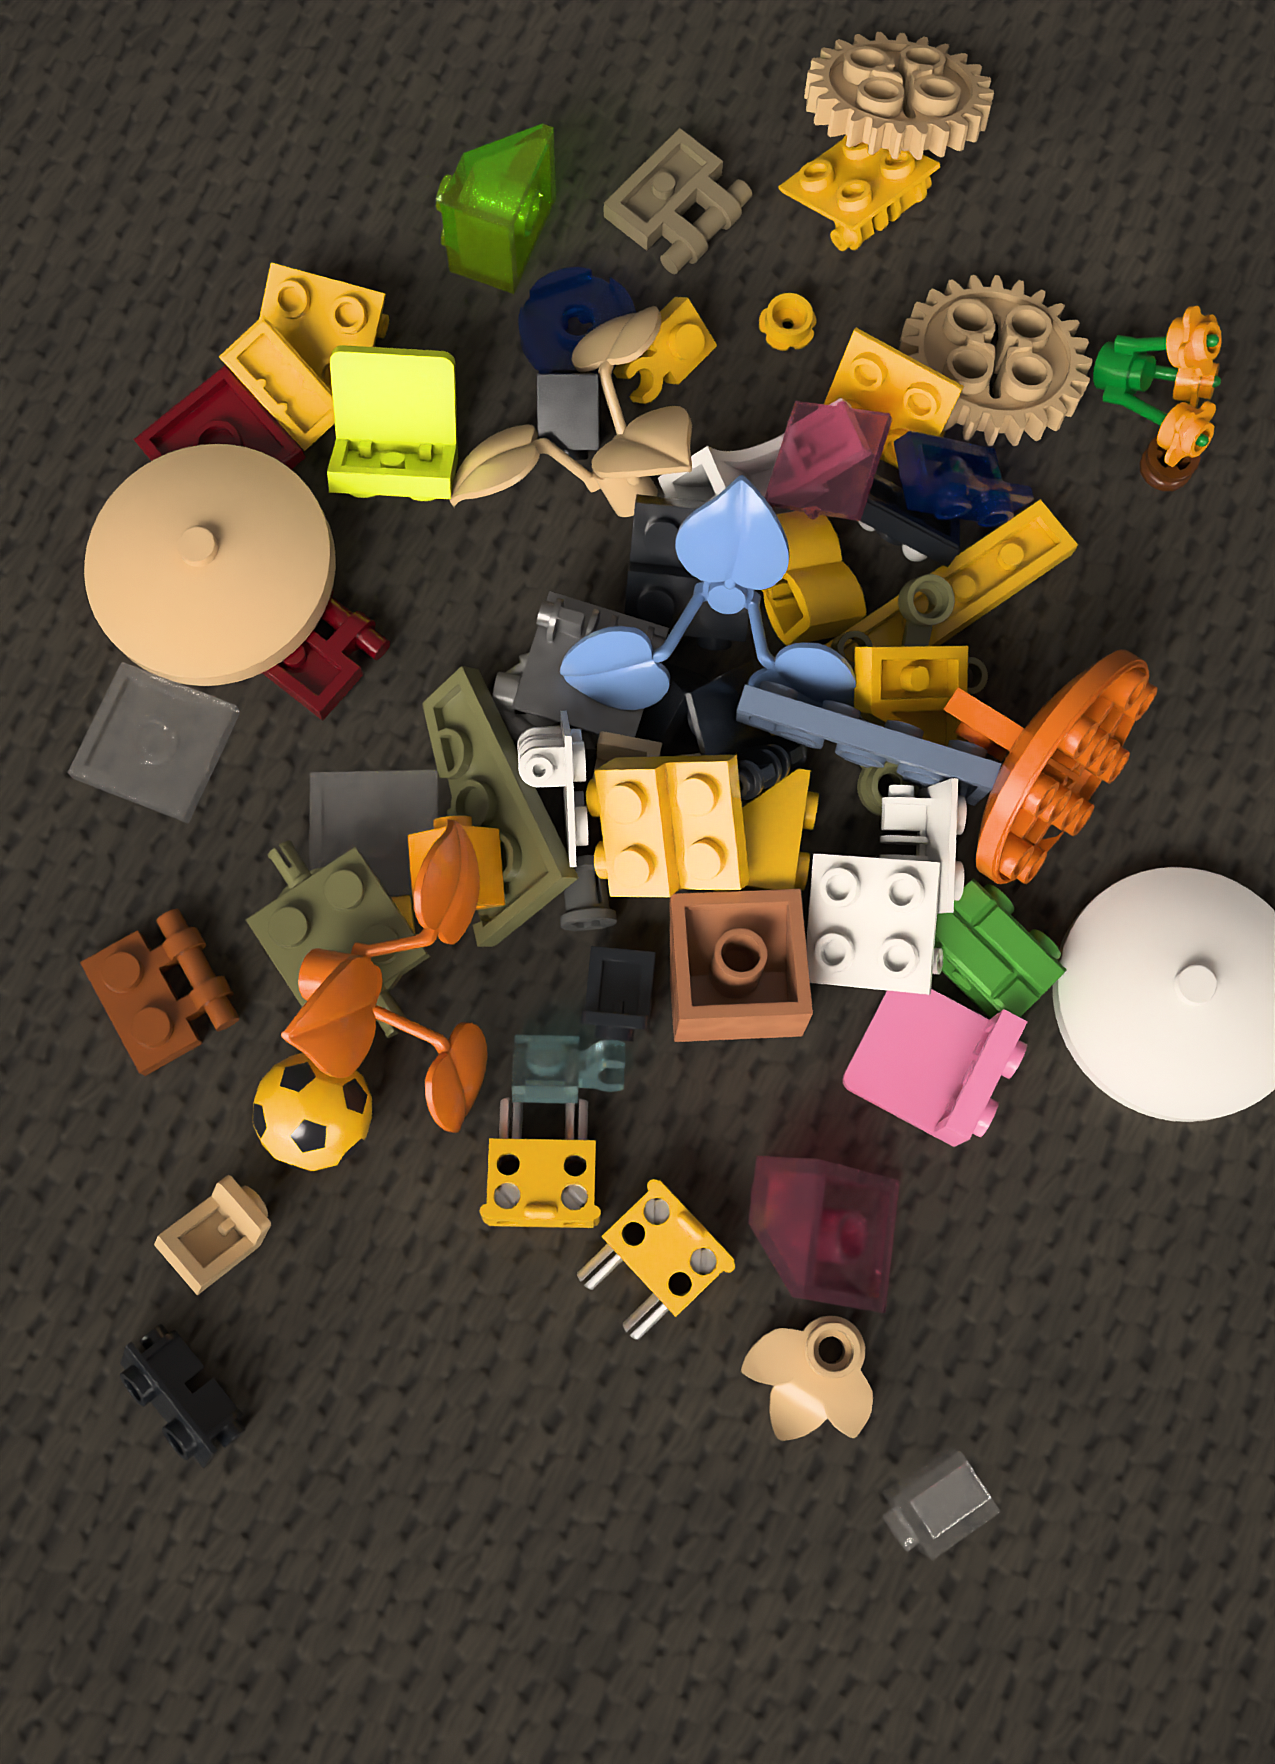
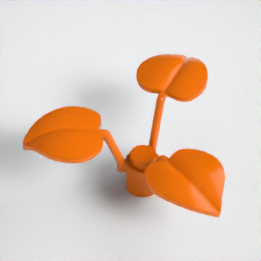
M447 819L446 830L428 851L415 882L414 909L416 918L423 927V930L414 936L370 945L356 942L352 947L351 954L321 948L312 949L302 962L298 979L301 996L307 1002L281 1034V1037L303 1052L321 1072L337 1078L349 1077L363 1062L374 1039L376 1019L431 1043L439 1055L430 1065L425 1079L427 1106L439 1127L447 1132L458 1133L465 1117L478 1097L485 1077L488 1053L486 1039L482 1030L476 1024L460 1022L456 1025L448 1040L444 1035L376 1005L382 989L383 978L381 969L371 961V958L375 956L430 946L435 942L437 936L445 944H455L460 940L471 923L480 890L478 861L473 845L463 827L458 822Z

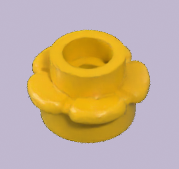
M780 294L773 298L768 307L761 312L759 329L762 333L766 334V342L774 349L786 351L789 347L802 349L814 337L812 328L816 325L815 313L810 303L798 294ZM788 321L793 324V327L786 329L782 324Z

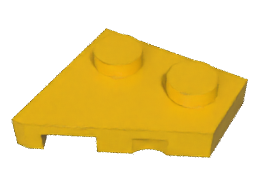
M968 646L855 647L854 673L856 675V687L854 688V708L861 712L860 716L882 727L885 726L887 720L911 724L924 731L922 739L946 747L949 740L966 741V739L954 732L961 721L943 709L958 687L967 692Z

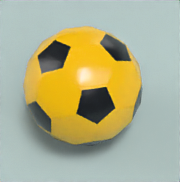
M304 1053L292 1055L275 1064L260 1081L253 1102V1126L261 1144L276 1160L293 1169L316 1171L338 1165L354 1154L365 1141L372 1120V1096L364 1077L357 1070L345 1078L328 1076L321 1072Z

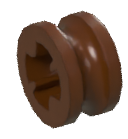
M1156 435L1142 454L1139 463L1140 473L1145 482L1153 488L1161 491H1175L1182 488L1189 481L1191 475L1197 470L1201 457L1200 455L1193 458L1187 456L1180 460L1181 462L1178 467L1168 466L1164 468L1159 463V459L1161 456L1165 457L1167 450L1157 444Z

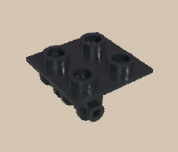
M752 661L745 662L685 694L688 703L689 727L697 738L701 756L737 755L742 806L784 779L790 771H795L802 767L808 756V749L805 745L777 735H771L769 732L736 721L737 708L745 684L748 685L749 678L755 673Z

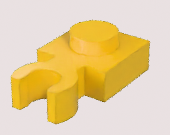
M674 297L660 311L661 326L650 347L639 358L629 363L616 365L613 373L617 378L630 379L637 371L641 375L639 387L629 396L632 402L646 404L653 401L662 389L663 380L669 384L679 385L717 347L716 342L689 298Z

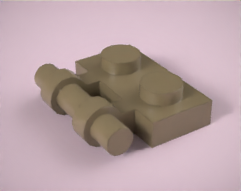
M679 128L604 202V218L646 251L661 236L667 239L672 245L661 255L660 261L668 272L677 274L688 262L691 264L696 263L707 252L708 242L721 228L725 230L730 229L742 215L741 208L752 198V191L744 181L739 179L727 190L718 185L716 181L722 176L723 161ZM697 202L706 211L691 224L682 215Z

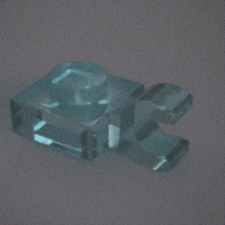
M515 1035L512 1102L578 1103V1088H594L608 1092L624 1090L625 1043L618 1040H603L593 1044L587 1050L579 1051L580 1036Z

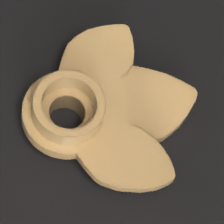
M819 1317L811 1321L803 1331L787 1328L774 1329L763 1335L751 1347L744 1358L741 1371L745 1376L754 1381L773 1386L770 1392L769 1413L774 1434L779 1440H792L805 1436L817 1429L827 1418L840 1432L850 1438H855L867 1423L872 1411L873 1391L861 1371L865 1359V1343L856 1326L842 1317ZM830 1336L837 1338L843 1349L840 1359L834 1363L824 1362L818 1351L821 1341Z

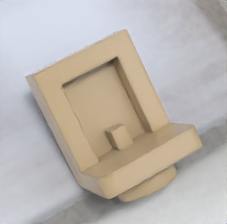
M227 1175L216 1184L209 1198L160 1233L154 1245L196 1295H199L261 1245L271 1227V1222L267 1218L268 1211L260 1196L248 1186L240 1187L232 1176Z

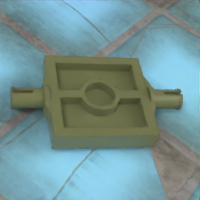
M290 840L279 844V847L292 867H290L283 854L276 848H273L268 853L269 859L273 861L288 886L283 889L276 900L246 919L302 1007L307 1001L301 996L299 990V972L305 956L312 949L321 948L351 954L352 947L356 942L370 945L415 935L360 850L354 847L327 866L310 871ZM424 947L371 958L374 965L381 969L383 978L382 989L376 1005L406 1018L390 991L394 989L405 973L430 957ZM376 1019L385 1032L386 1038L393 1037L399 1033L396 1027Z

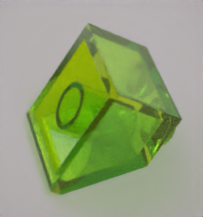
M542 123L463 153L453 176L449 174L444 176L437 193L436 209L442 213L441 245L446 247L450 272L512 294L515 293L556 200L554 127Z

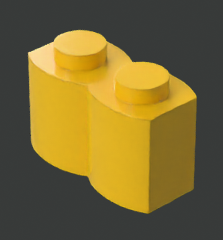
M818 508L776 514L788 541L790 558L787 571L782 579L774 586L761 590L764 595L766 612L775 633L786 646L794 643H808L842 634L866 616V605L862 587L851 569L842 562L839 538L826 515Z

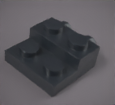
M636 494L624 614L669 628L668 637L691 600L695 585L704 582L685 569L678 559L675 544L679 527L695 509L705 504L706 501ZM705 601L700 606L683 636L696 637V644L705 649L727 650L731 648L732 641L746 642L749 619L748 610L743 608L734 614H722L712 609L708 601Z

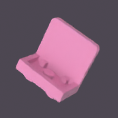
M932 989L931 995L887 990L843 1075V1084L848 1091L955 1147L970 1140L972 1134L982 1137L988 1129L999 1105V1102L990 1097L1001 1075L1010 1079L1018 1068L1027 1049V1044L1020 1041L1019 1038L1028 1021L1005 1009L1001 1010L991 1019H987Z

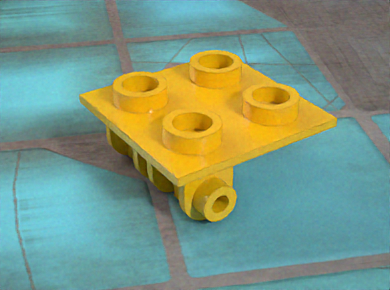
M845 135L840 142L815 160L805 164L800 171L779 185L778 188L785 195L834 221L835 229L831 231L830 235L832 242L840 251H845L848 248L856 250L865 240L875 234L874 228L877 231H882L888 226L889 221L897 220L904 211L926 198L927 189L932 185L930 175L940 168V163L925 155H922V160H917L909 151H901L898 159H892L889 149L880 148L878 152L871 155L868 154V144L863 142L852 147L846 146L847 135Z
M275 263L270 264L259 319L264 315L331 391L330 358L333 349L340 345L375 347L376 338L383 339L386 336L389 325V316L382 313L386 298L385 293Z
M856 327L822 409L839 398L850 403L873 455L918 480L931 454L936 451L946 433L943 429L964 386Z

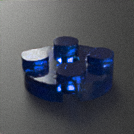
M569 267L553 271L540 278L529 290V299L525 302L523 309L522 307L520 309L518 325L521 347L528 361L538 371L541 369H576L571 359L574 349L580 340L593 329L611 319L636 313L633 301L620 283L609 277V283L602 278L593 277L591 269ZM572 317H578L582 324L591 322L593 327L587 330L586 334L580 336L571 335L565 331L568 329V319Z

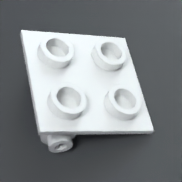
M560 711L561 726L532 727L520 735L517 743L518 769L523 781L530 786H563L565 837L570 867H577L576 846L588 845L587 807L584 806L583 791H574L573 782L586 781L584 741H582L581 728L570 729L567 711Z
M951 778L919 790L918 798H914V786L889 785L888 797L882 798L881 830L917 832V836L884 835L880 836V843L917 845L916 855H880V858L941 862L937 914L953 913L954 900H960L964 888L963 864L961 861H955L956 835L963 833L967 816L965 797L958 795V778Z
M813 854L806 940L810 983L931 995L932 974H940L943 967L942 948H934L941 862Z

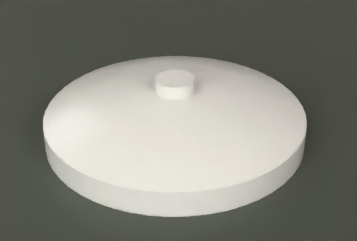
M1182 867L1157 868L1126 877L1101 892L1081 910L1071 923L1059 947L1061 956L1057 960L1067 971L1053 984V1003L1059 1030L1068 1050L1082 1071L1097 1087L1119 1103L1139 1113L1159 1119L1183 1122L1205 1121L1230 1115L1259 1102L1275 1090V910L1262 898L1238 882L1209 871Z

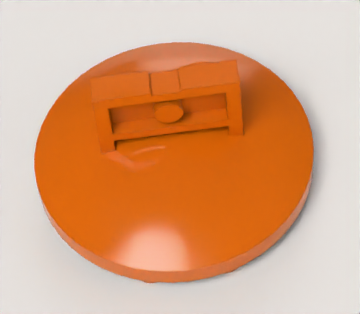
M1122 649L1107 655L1077 675L1059 690L1038 711L1026 728L1021 727L959 687L956 689L943 709L961 721L954 732L970 743L983 747L988 751V754L1001 762L1009 751L990 792L982 818L976 852V867L980 873L997 884L1009 883L1016 879L1027 884L1038 873L1047 857V852L1064 832L1074 837L1082 830L1095 807L1089 802L1090 798L1102 780L1110 784L1123 770L1130 756V752L1124 749L1123 745L1135 721L1143 716L1156 696L1158 688L1149 683L1148 665L1144 660ZM1051 824L1060 830H1064L1056 837L1042 839Z

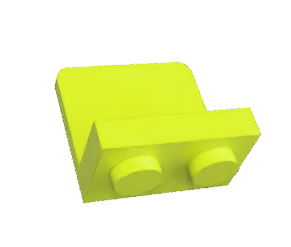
M346 345L334 348L330 358L336 441L327 470L329 493H346L358 498H369L376 495L410 497L417 501L451 499L452 485L458 463L454 357L446 351Z

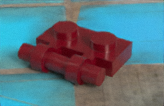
M333 589L321 619L336 630L334 634L326 641L315 631H312L292 654L262 673L322 721L363 676L360 666L348 658V656L353 651L361 649L374 660H379L390 646V641L375 630L376 622L362 611L358 610L353 613L333 598Z

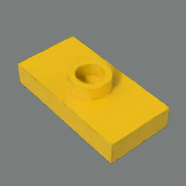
M264 315L219 356L304 451L335 424L332 391Z

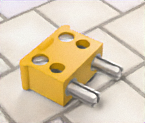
M514 1097L512 1139H509L510 1098H503L500 1101L499 1139L489 1138L487 1203L483 1204L479 1210L483 1222L488 1224V1226L594 1228V1226H597L601 1221V1210L598 1206L594 1205L596 1140H587L588 1102L579 1098L578 1140H574L575 1098L566 1101L565 1140L522 1139L523 1101ZM506 1161H515L519 1164V1169L512 1175H504L499 1172V1169ZM572 1162H579L585 1166L586 1170L580 1176H570L566 1173L565 1168Z
M655 1179L648 1182L647 1188L649 1191L601 1236L607 1244L577 1272L579 1281H583L605 1258L615 1251L617 1254L584 1286L593 1290L624 1261L653 1292L623 1322L626 1332L659 1300L662 1302L630 1334L636 1340H639L669 1310L676 1317L723 1271L730 1273L735 1269L732 1255L661 1180ZM631 1222L641 1224L645 1230L644 1240L640 1244H631L625 1238V1228ZM683 1272L690 1277L692 1286L686 1293H676L672 1290L669 1281L674 1273Z

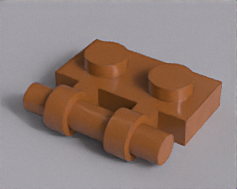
M172 909L157 918L156 922L166 940L154 950H151L144 935L137 930L80 962L138 1072L144 1076L203 1044L191 1023L192 1020L207 1013L216 1031H222L231 1027L240 1019L229 1000L233 996L229 984L224 976H216L202 951L206 947L203 937L197 927L188 926L180 909ZM178 964L182 967L193 987V990L181 999H178L164 972Z

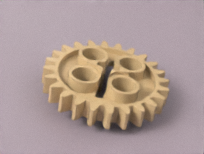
M877 32L874 41H869L862 35L856 34L853 45L838 39L835 43V49L823 47L820 58H812L804 98L807 99L806 111L815 113V125H829L827 133L829 137L846 134V146L852 147L863 142L868 144V154L871 155L878 152L880 148L889 149L892 159H898L901 151H909L914 158L922 160L923 150H930L935 155L944 157L946 146L962 151L965 140L970 142L978 141L979 132L985 131L987 127L994 90L989 89L991 78L980 76L982 70L980 64L966 65L968 57L966 53L949 55V45L946 43L935 48L928 46L927 37H922L916 43L908 42L905 33H899L896 40H888L882 32Z
M971 275L965 290L956 281L951 279L947 283L944 294L932 288L929 290L925 303L916 302L914 304L911 317L906 318L898 350L964 386L943 429L944 431L958 423L963 425V440L969 441L975 431L978 430L984 432L988 446L994 445L998 433H1005L1012 446H1018L1024 431L1032 439L1038 441L1041 439L1046 426L1057 431L1060 429L1065 416H1073L1090 381V378L1086 375L1091 367L1092 358L1084 356L1089 344L1088 339L1074 337L1080 324L1079 321L1060 320L1065 305L1059 303L1047 308L1042 304L1046 293L1042 289L1031 297L1024 295V282L1018 280L1011 290L1004 289L999 275L994 276L990 287H983L977 276ZM994 322L998 324V340L995 347L990 344L995 332ZM993 372L998 374L992 388L994 398L989 394V381Z

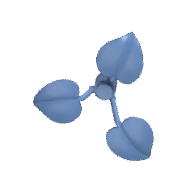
M744 475L737 477L719 495L695 509L679 527L675 544L678 559L689 573L704 582L695 585L691 600L665 642L659 648L653 650L650 639L643 631L626 626L607 627L590 633L573 645L565 654L560 668V674L564 676L567 683L603 705L620 710H638L652 706L663 698L670 685V673L660 662L670 657L702 603L708 601L712 609L722 614H734L743 608L748 610L757 658L765 667L755 672L749 678V686L759 688L762 681L778 683L797 691V701L822 708L823 701L826 700L854 707V688L856 687V675L851 665L842 655L828 646L819 643L802 642L784 647L778 652L776 657L769 652L759 607L761 596L754 590L770 588L782 579L789 564V545L783 527L774 510L759 490Z

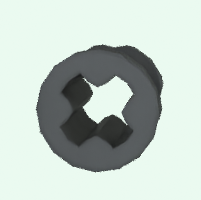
M594 855L576 857L577 867H574L579 878L564 890L566 913L560 916L561 928L570 931L602 929L615 925L617 923V914L615 910L609 907L607 879H600L597 876L594 867Z

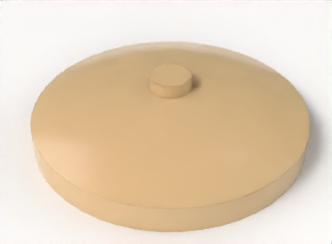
M206 444L182 448L154 459L130 475L113 492L104 504L92 527L85 554L84 577L87 596L96 620L109 639L131 661L144 670L172 682L186 685L214 686L239 682L269 670L292 654L307 639L322 617L330 599L334 584L336 557L333 536L325 514L309 487L296 473L277 459L247 447L228 444Z

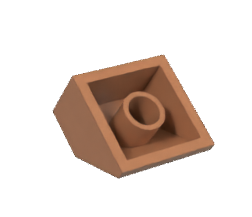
M801 889L673 894L670 897V989L674 1042L803 1036L813 1015Z

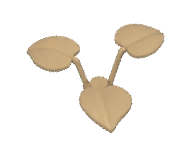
M651 306L637 313L611 319L586 334L574 349L571 360L578 372L586 373L598 369L599 379L617 433L612 441L601 447L592 459V472H589L549 439H537L538 433L533 425L527 424L511 427L488 437L465 458L453 480L450 499L453 507L455 508L456 504L461 500L488 496L513 486L534 468L540 454H548L584 481L590 492L601 489L619 517L634 515L636 494L657 496L658 489L650 476L691 472L690 440L692 422L687 411L680 406L663 407L637 417L626 427L611 375L614 365L629 363L639 358L655 340L661 326V313L658 308Z

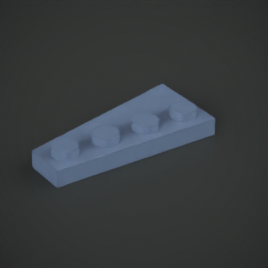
M762 681L759 688L746 684L744 686L737 708L736 721L810 748L821 749L826 739L837 743L835 749L837 755L845 758L844 760L866 768H883L886 761L898 765L896 772L903 776V781L922 788L951 778H958V795H963L967 804L975 806L990 793L998 776L1001 763L986 759L988 751L973 743L949 740L946 747L922 739L924 731L908 723L887 720L885 726L882 727L859 720L861 712L843 703L826 700L823 701L822 708L797 701V691L774 682Z

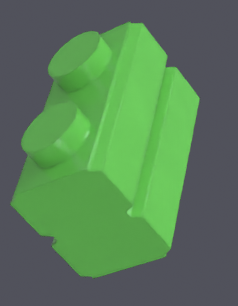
M973 878L963 888L960 900H954V912L937 914L934 948H942L943 950L942 972L989 1019L1003 1009L1021 1017L1067 969L1057 960L1061 953L1048 936L1036 929L1028 932L1011 915L1014 912V906L1001 890L991 884H986L982 887Z

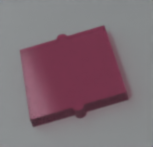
M795 401L764 498L771 507L802 511L810 519H816L820 514L861 521L892 417L889 413L850 408L845 401H840L836 406Z

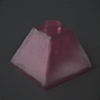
M757 1156L754 1182L751 1187L748 1223L793 1298L885 1313L899 1180L820 1159Z

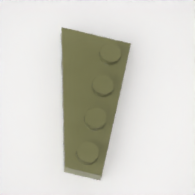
M461 666L422 704L439 778L448 779L452 795L451 808L447 810V815L471 816L472 826L499 829L505 905L478 910L480 922L473 924L477 947H493L563 892L579 877L574 867H570L568 854L536 788L525 783L519 774L518 750L479 669Z

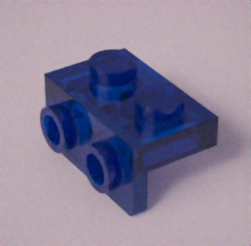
M909 431L894 441L899 477L903 486L907 509L935 514V517L938 519L959 518L976 521L982 527H992L1011 520L1014 517V511L1034 500L1031 487L1002 481L995 448L915 431Z

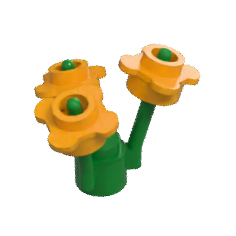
M1189 306L1184 313V317L1175 318L1169 326L1167 336L1135 338L1117 335L1115 342L1108 341L1102 346L1094 366L1093 382L1097 389L1105 390L1103 402L1124 406L1160 426L1157 444L1167 450L1164 462L1171 467L1175 466L1184 457L1189 456L1193 458L1199 456L1207 448L1214 434V425L1210 423V420L1215 414L1216 405L1206 401L1199 409H1197L1200 398L1211 399L1214 388L1218 387L1221 383V379L1218 376L1220 363L1213 362V359L1219 354L1222 337L1215 315L1201 314L1199 306ZM1167 350L1168 359L1174 367L1156 365L1155 357L1147 355V351ZM1153 378L1175 382L1173 399L1185 402L1177 404L1167 414L1133 395L1137 391L1145 392L1150 387Z

